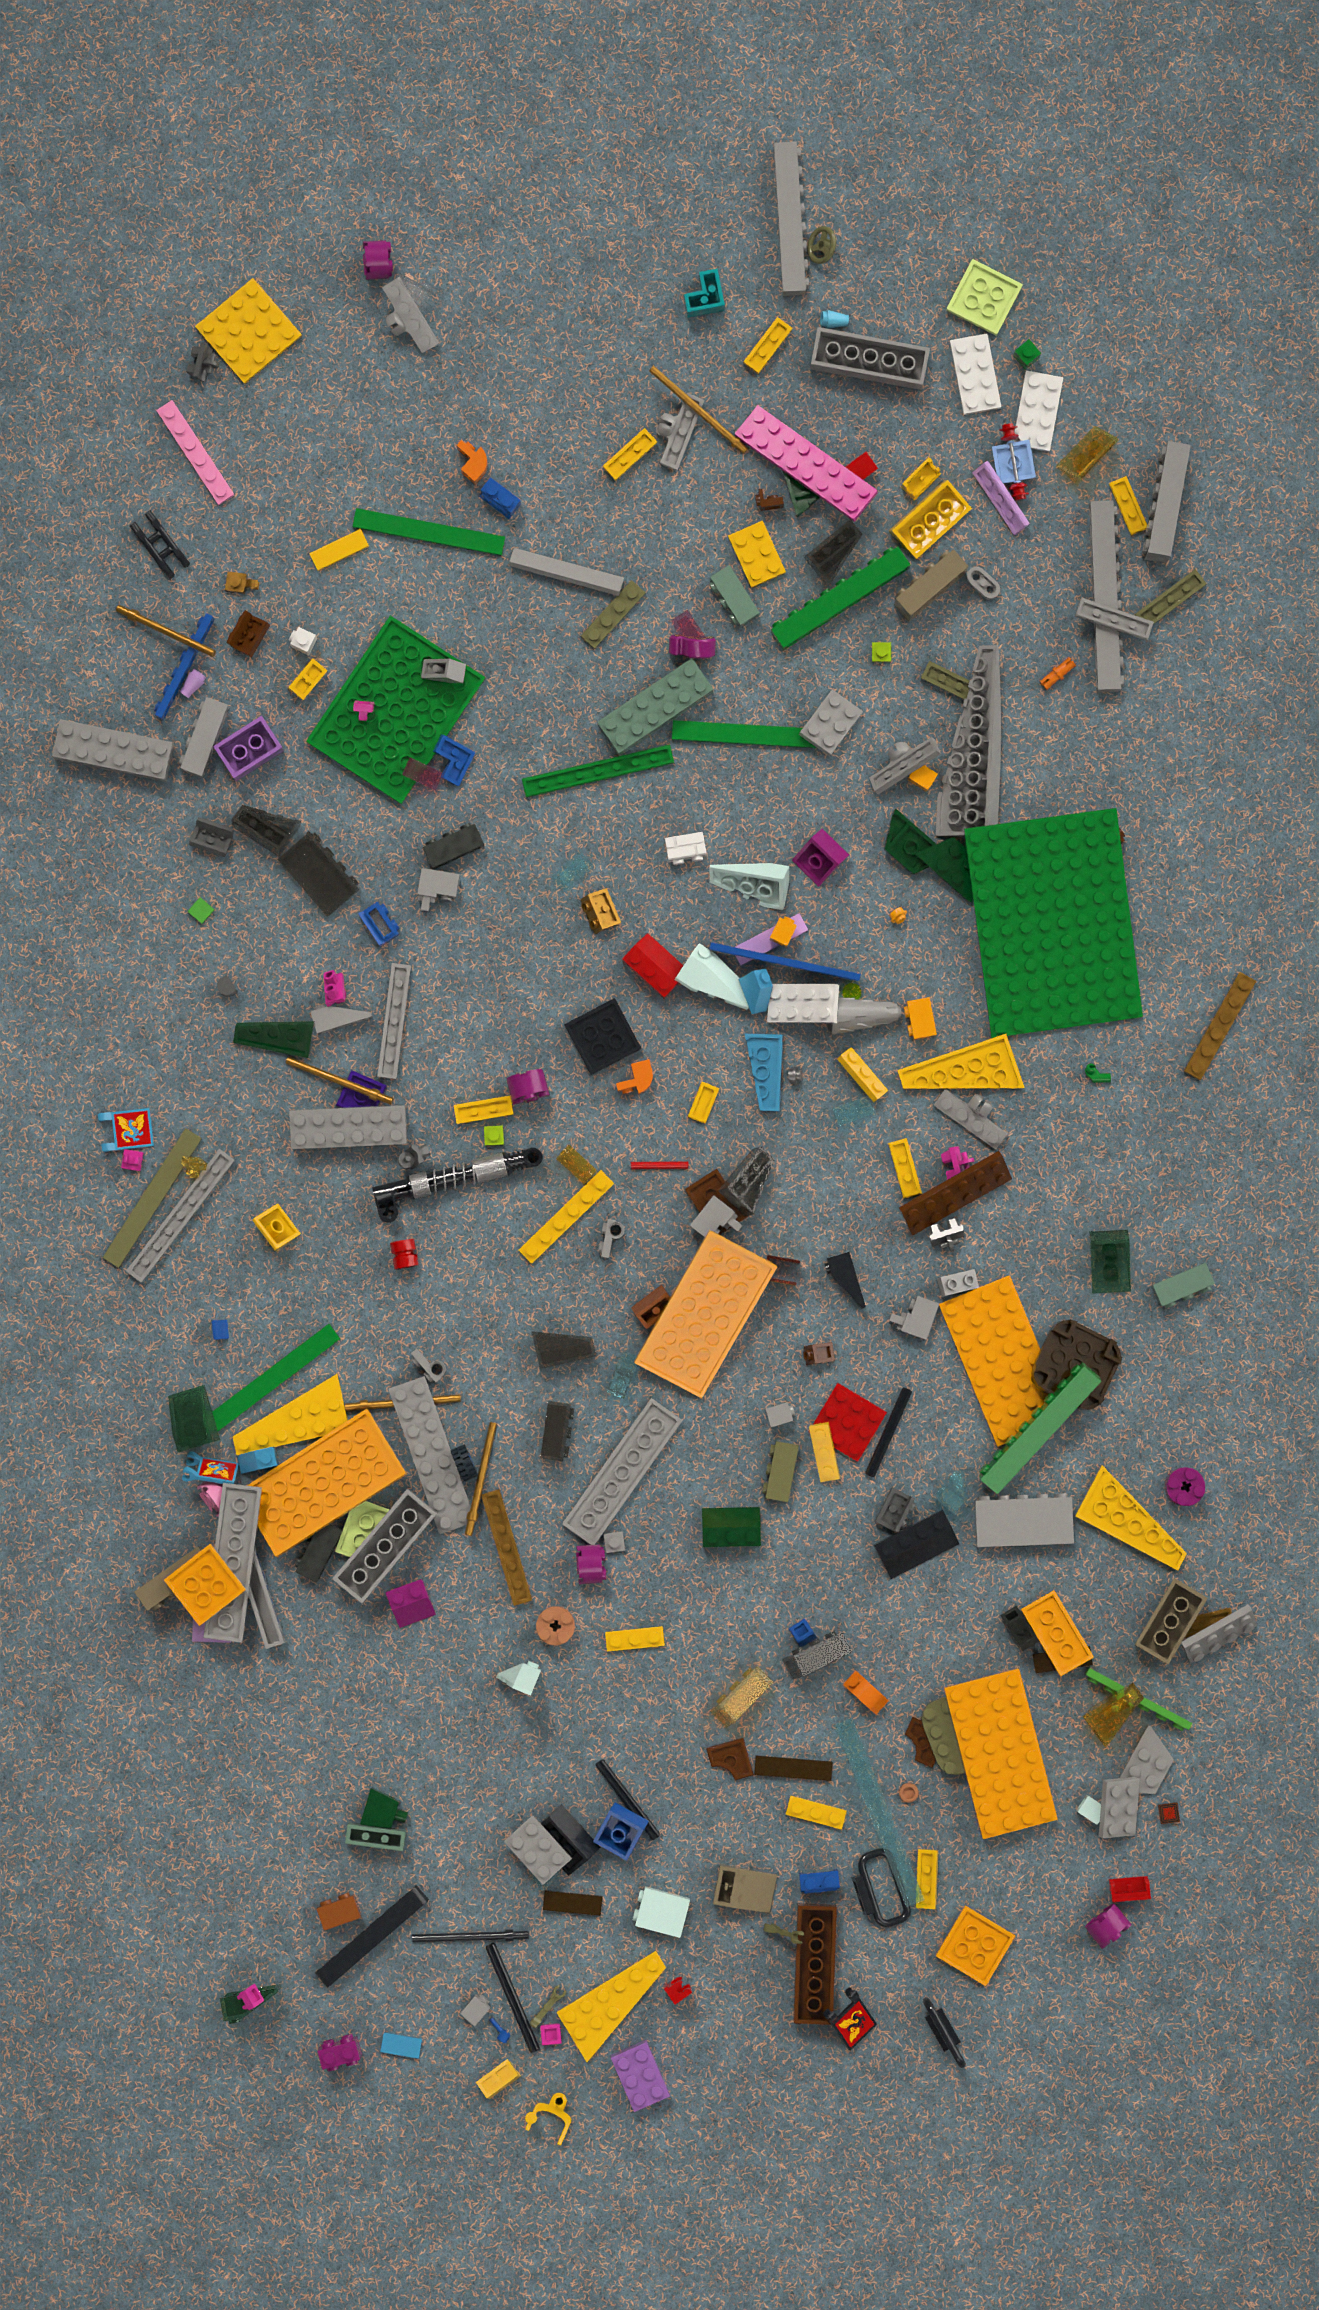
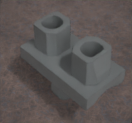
M201 343L200 346L192 347L191 357L197 359L196 365L189 364L187 366L186 373L199 381L206 382L207 375L212 373V369L219 368V363L215 362L216 355L213 354L214 349L204 343Z
M417 1144L410 1146L398 1157L400 1167L404 1169L411 1168V1170L417 1168L424 1162L426 1157L431 1155L426 1144L417 1147Z
M956 1218L947 1221L948 1230L941 1231L939 1224L930 1226L929 1236L932 1247L940 1245L941 1249L948 1247L950 1252H953V1246L960 1244L959 1238L965 1237L963 1225H960Z

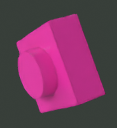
M560 2023L540 2025L542 2045L562 2043Z

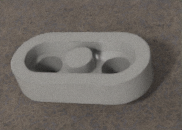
M973 567L968 571L967 582L984 598L992 600L999 595L1000 585L980 567ZM973 575H979L980 579L975 581ZM992 587L994 592L988 593L987 588Z

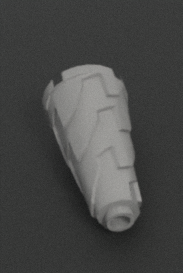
M838 997L837 1023H826L828 1034L836 1035L855 1032L858 1029L873 1028V1026L896 1022L898 1018H901V1007L892 1002Z

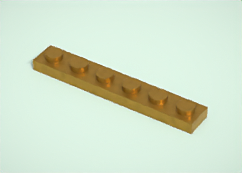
M1242 972L1238 973L1183 1072L1201 1081L1254 987L1256 980Z
M500 1489L481 1494L513 1605L516 1606L532 1601Z

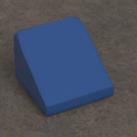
M212 1320L213 1339H228L227 1320Z
M805 1618L789 1628L801 1648L817 1638Z

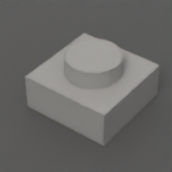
M623 1531L604 1534L606 1553L625 1551Z

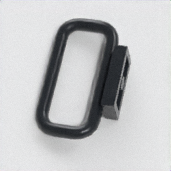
M885 1848L875 1849L863 1854L858 1862L860 1875L851 1877L863 1915L873 1914L876 1923L882 1927H892L903 1923L910 1916L911 1909L895 1857L892 1852ZM879 1856L887 1858L903 1907V1913L900 1916L888 1920L883 1919L865 1866L868 1860Z
M928 1997L923 1998L922 2002L929 2015L925 2016V2019L944 2052L949 2049L958 2066L964 2068L966 2063L956 2046L961 2041L942 2008L936 2010Z

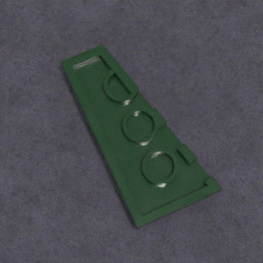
M315 1021L237 1023L233 1043L308 1058Z

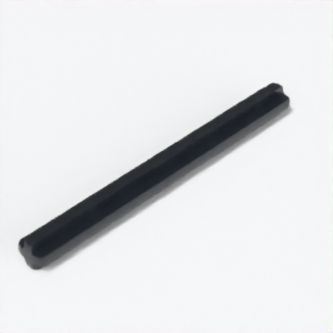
M490 1943L486 1946V1951L528 2049L531 2053L538 2051V2042L495 1943Z

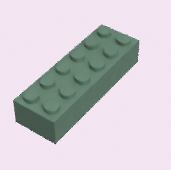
M691 658L599 720L597 725L618 756H621L711 695L714 689Z

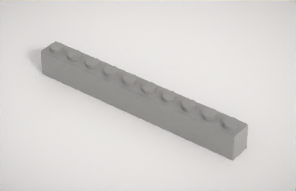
M1113 500L1090 501L1089 520L1093 601L1121 611V600H1117V593H1120V581H1117L1116 574H1119L1120 571L1119 562H1116V555L1119 554V545L1115 544V536H1118V525H1114V518L1117 517V506H1114ZM1094 623L1096 693L1119 692L1121 687H1124V675H1120V668H1123V656L1120 657L1119 650L1123 647L1122 638H1119V631Z

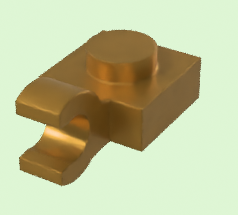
M228 571L225 591L244 594L245 588L259 590L260 582L254 579H247V574Z

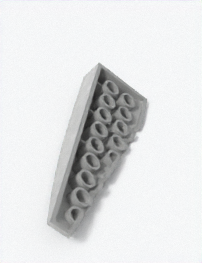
M998 645L979 646L973 667V677L968 685L969 692L967 699L965 698L963 703L964 710L962 716L960 715L952 743V753L947 761L948 768L946 775L942 779L943 792H939L937 797L936 836L965 838V828L998 824L1001 764V693Z

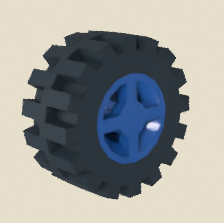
M465 1444L450 1450L464 1482L478 1476Z

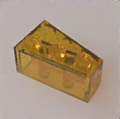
M758 1665L753 1669L749 1667L742 1674L744 1678L740 1682L736 1680L729 1687L731 1691L727 1695L723 1694L716 1701L718 1704L710 1711L725 1728L736 1722L773 1683Z
M1132 1682L1092 1706L1082 1717L1106 1748L1134 1713L1144 1697Z

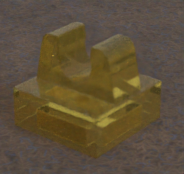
M182 1156L181 1164L186 1167V1174L190 1175V1178H198L200 1170H206L207 1163L200 1157Z

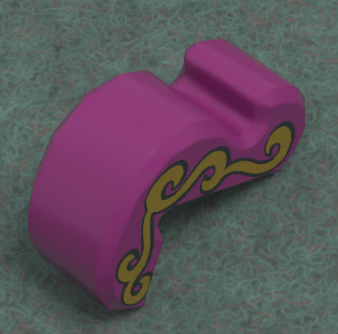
M675 634L669 637V653L671 655H682L696 659L712 658L715 656L716 639L712 636L697 638Z

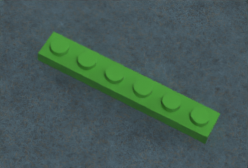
M1087 1668L1085 1675L1088 1676V1681L1096 1685L1098 1682L1106 1685L1104 1689L1113 1694L1116 1691L1123 1694L1122 1699L1129 1703H1132L1133 1700L1139 1703L1138 1707L1146 1712L1150 1710L1156 1712L1155 1717L1165 1722L1167 1719L1173 1721L1172 1726L1181 1731L1184 1728L1190 1729L1192 1723L1093 1669Z

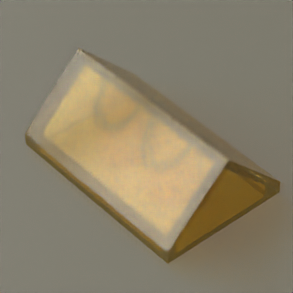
M1094 426L1056 467L1078 486L1115 448L1119 440L1110 433Z

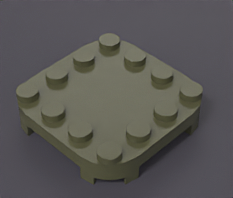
M946 1696L934 1701L932 1700L923 1709L920 1719L936 1763L947 1774H963L965 1770Z

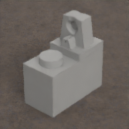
M422 868L417 893L418 900L422 901L421 911L429 912L430 903H435L437 896H441L440 899L445 901H452V898L456 899L460 874Z
M713 1196L691 1223L690 1227L705 1238L709 1230L718 1234L720 1232L719 1226L725 1229L732 1227L735 1231L739 1232L743 1225L735 1220L738 1216L731 1208Z
M917 1296L916 1299L912 1298L908 1309L912 1310L911 1313L902 1312L901 1316L891 1313L888 1321L898 1324L896 1329H899L901 1332L927 1340L939 1303Z

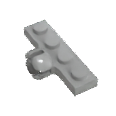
M398 277L384 285L382 288L395 309L394 312L386 317V324L389 327L397 323L390 331L396 336L409 332L421 353L436 346L439 341L401 278Z
M686 393L690 398H692L698 405L702 407L704 403L703 399L696 397L692 394ZM682 402L677 416L664 413L658 421L659 425L656 427V433L667 439V444L659 464L675 471L679 468L699 416L684 402Z
M931 737L914 749H910V746L905 742L895 743L896 751L893 746H890L888 751L890 764L869 777L874 791L879 795L939 756L941 753L936 740Z
M945 1089L934 1106L996 1150L1008 1133L987 1118L993 1108L990 1101L986 1100L980 1108L978 1105L984 1098L983 1096L976 1094L968 1103H965Z

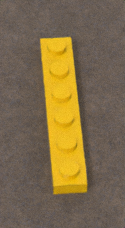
M600 1170L519 1251L532 1264L614 1183Z

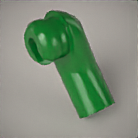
M1092 1063L1086 1066L1085 1074L1093 1083H1111L1110 1073H1100Z

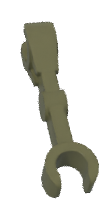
M764 1924L763 1931L779 1933L781 1936L790 1937L794 1944H802V1941L798 1940V1935H804V1932L793 1931L791 1933L786 1929H780L776 1924Z
M560 1985L555 1986L550 1999L531 2020L530 2025L537 2028L542 2018L551 2010L553 2004L565 1996L566 1990L562 1995L556 1994V1990Z

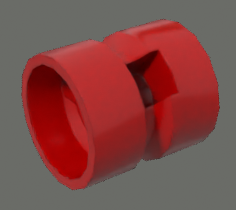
M414 1239L390 1243L391 1253L395 1255L393 1258L394 1270L419 1265L417 1254L413 1252L416 1250Z

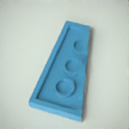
M745 1034L760 1111L780 1112L783 1035Z

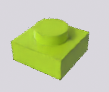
M872 642V662H891V642Z
M503 1125L484 1126L485 1146L504 1145Z

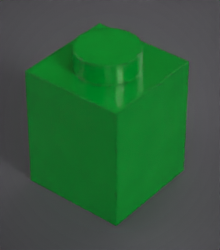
M1028 339L1014 351L1013 356L1026 370L1040 358L1041 352Z

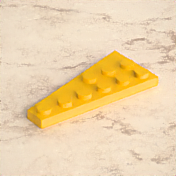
M1006 1034L897 1070L903 1089L1025 1088Z
M338 1374L234 1435L233 1441L236 1455L322 1437L347 1422L348 1419Z
M1101 1465L1075 1516L1175 1570H1179L1187 1553Z
M657 1951L652 1952L557 2011L558 2016L586 2062L590 2060L665 1970L666 1966Z

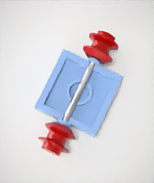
M1013 423L1002 425V429H999L1004 435L1000 439L1005 442L1008 441L1007 444L993 446L992 451L996 474L1003 484L1014 482L1009 489L1013 490L1012 498L1018 501L1026 499L1025 495H1029L1024 490L1028 485L1020 482L1036 478L1030 440L1012 441L1019 437L1014 432L1018 426H1013Z

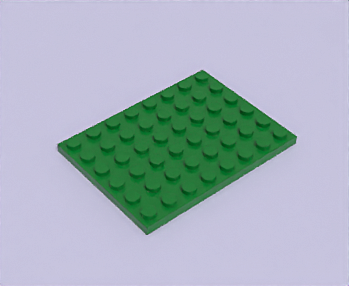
M390 615L306 740V743L402 805L436 753L433 750L440 736L449 735L486 677L466 665L463 683H446L421 678L424 659H452L458 662L461 661ZM355 701L374 702V711L368 712L367 721L359 720V711H353Z

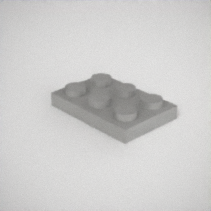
M832 689L799 735L830 757L863 711Z
M1128 1777L1103 1780L1099 1837L1113 1838L1136 1834L1139 1778Z
M534 1815L527 1819L504 1841L542 1885L572 1859Z

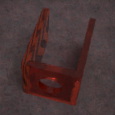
M767 1255L766 1260L768 1261L771 1259L788 1263L800 1264L799 1260ZM771 1278L769 1281L796 1286L797 1284L796 1282Z

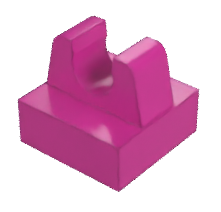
M354 702L353 711H359V720L367 721L368 712L374 711V702Z
M124 1149L121 1168L141 1171L144 1152Z
M255 1984L249 1986L237 1996L238 2000L242 1998L245 2003L242 2008L248 2010L253 2009L264 2001Z

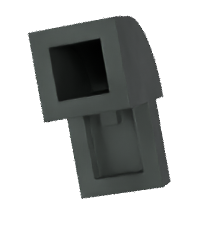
M1017 1605L1000 1615L1022 1651L1039 1642Z

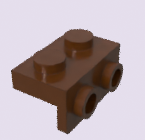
M245 610L239 617L226 643L238 652L252 658L270 624Z

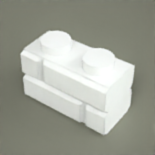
M703 832L665 838L668 862H673V865L683 864L684 860L692 859V862L701 861L706 856Z

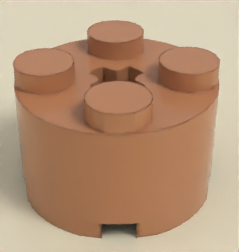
M548 1607L541 1612L537 1619V1634L542 1641L549 1645H562L572 1637L575 1630V1620L572 1614L564 1607ZM555 1620L561 1625V1628H558L557 1631H553V1627L550 1626V1623H554Z

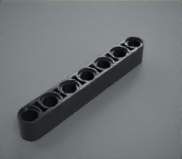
M415 1885L412 1890L401 1897L397 1903L386 1910L382 1916L371 1923L367 1929L356 1936L352 1942L341 1949L337 1955L326 1962L315 1974L327 1988L331 1986L429 1900L427 1896Z

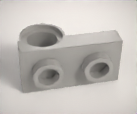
M608 1219L607 1223H603L602 1234H605L604 1242L600 1241L598 1253H602L601 1258L609 1259L612 1239H620L624 1235V1226L620 1222ZM614 1225L620 1226L622 1230L618 1236L610 1233V1229Z
M975 1269L937 1278L941 1297L979 1288Z
M418 1349L411 1353L414 1356L411 1360L418 1368L422 1366L425 1369L424 1375L430 1382L434 1380L437 1383L445 1375L446 1366L443 1362L436 1360L429 1363ZM435 1364H440L443 1367V1371L439 1375H435L432 1372V1367Z

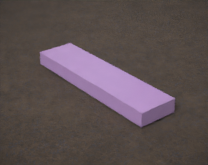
M988 461L972 472L1013 535L1018 534L1030 524Z
M800 913L791 917L795 921L794 924L797 925L791 938L793 939L808 931V928ZM775 926L737 945L736 948L766 953L780 946L769 940ZM736 956L740 966L753 960Z

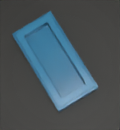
M384 2032L380 2052L419 2059L422 2038Z

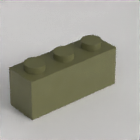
M776 1441L775 1445L771 1444L769 1456H773L772 1463H768L766 1475H769L768 1483L764 1482L762 1494H766L765 1498L783 1502L789 1501L799 1445Z

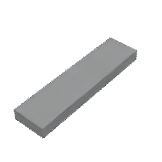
M1082 597L1075 617L1145 641L1148 640L1154 623L1153 621Z

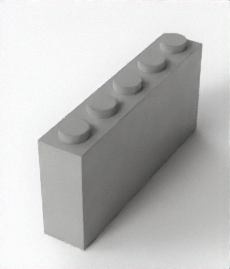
M1058 1493L1054 1498H1048V1494H1036V1498H1029V1495H1017V1499H1009V1495L998 1496V1500H990V1496H979V1500H974L976 1547L1074 1544L1072 1497H1067V1493Z

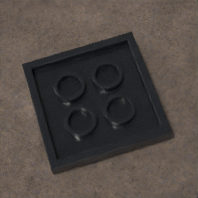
M615 998L564 1024L590 1075L642 1049Z

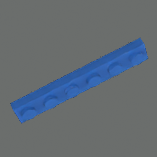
M207 613L204 617H201L197 624L199 628L196 634L193 633L190 638L203 644L215 620L214 617ZM189 646L187 651H183L180 657L182 662L179 668L176 667L171 675L173 680L170 685H166L162 701H158L154 711L157 718L164 721L199 652L198 650Z

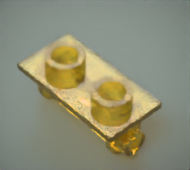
M570 1145L564 1148L556 1158L583 1184L597 1171Z

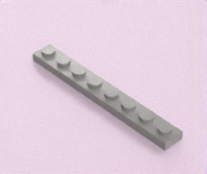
M221 1149L216 1152L126 1272L141 1283L146 1279L235 1162L233 1158Z

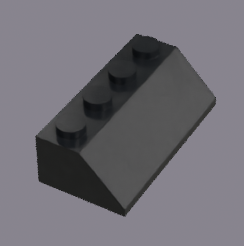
M940 1510L873 1546L890 1579H893L953 1548L959 1542L944 1511Z

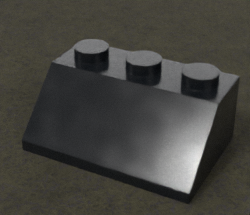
M562 1804L541 1822L545 1829L572 1857L562 1867L568 1876L587 1862L601 1848L593 1842L594 1839Z

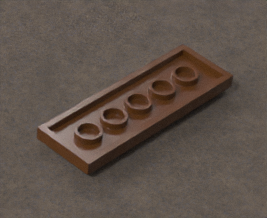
M997 1151L900 1206L899 1210L913 1236L1005 1184L1012 1177L1002 1154Z

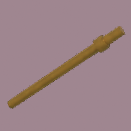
M121 605L116 607V612L127 616L133 622L144 624L211 657H214L216 654V650L142 616L140 612L134 609L130 610Z
M288 1057L286 1060L288 1065L369 1096L371 1100H379L389 1105L393 1103L394 1098L380 1093V1090L367 1088L291 1057Z
M460 1394L432 1396L435 1404L461 1402ZM360 1400L357 1403H345V1411L361 1410L362 1412L365 1409L394 1407L392 1400L370 1402L368 1400Z
M489 1423L470 1512H467L466 1520L468 1521L464 1534L466 1536L472 1537L475 1522L478 1521L479 1514L477 1512L497 1423Z

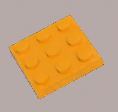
M211 1544L164 1579L199 1626L246 1590Z
M965 1905L935 1956L986 1986L1015 1935Z

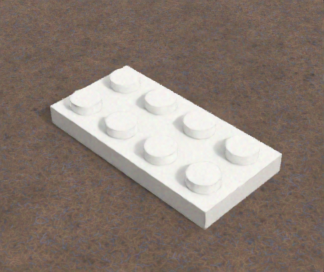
M982 334L950 340L963 414L967 415L1000 409L1001 402L988 335Z
M1032 371L1025 372L1016 421L1018 428L1015 429V434H1018L1019 437L1013 440L1014 442L1030 440L1031 449L1050 452L1063 377Z
M772 984L773 988L768 1004L767 1022L837 1023L838 984Z

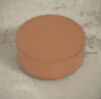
M905 1783L899 1789V1796L904 1802L911 1803L918 1797V1789L912 1783Z

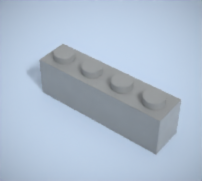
M206 697L205 702H201L198 710L201 712L200 716L194 720L192 730H194L193 735L188 737L185 745L187 748L186 754H182L179 761L180 769L183 772L204 778L214 751L213 746L217 743L230 708L227 704Z

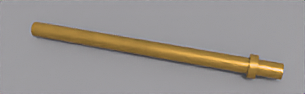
M654 365L649 370L651 374L726 438L733 448L736 447L743 454L748 448L740 441L739 437L736 438Z

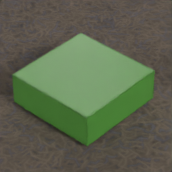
M201 897L188 910L201 924L215 911Z

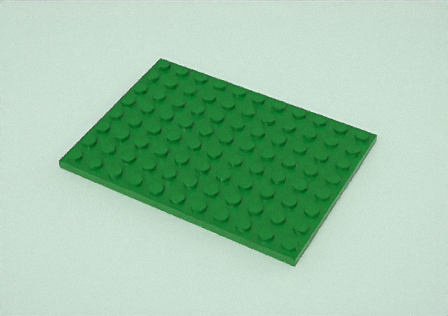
M1117 808L965 828L964 835L991 1038L1003 1034L1010 1036L1143 1017Z

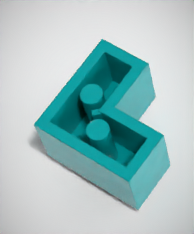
M718 268L699 272L701 291L684 294L687 318L725 310Z

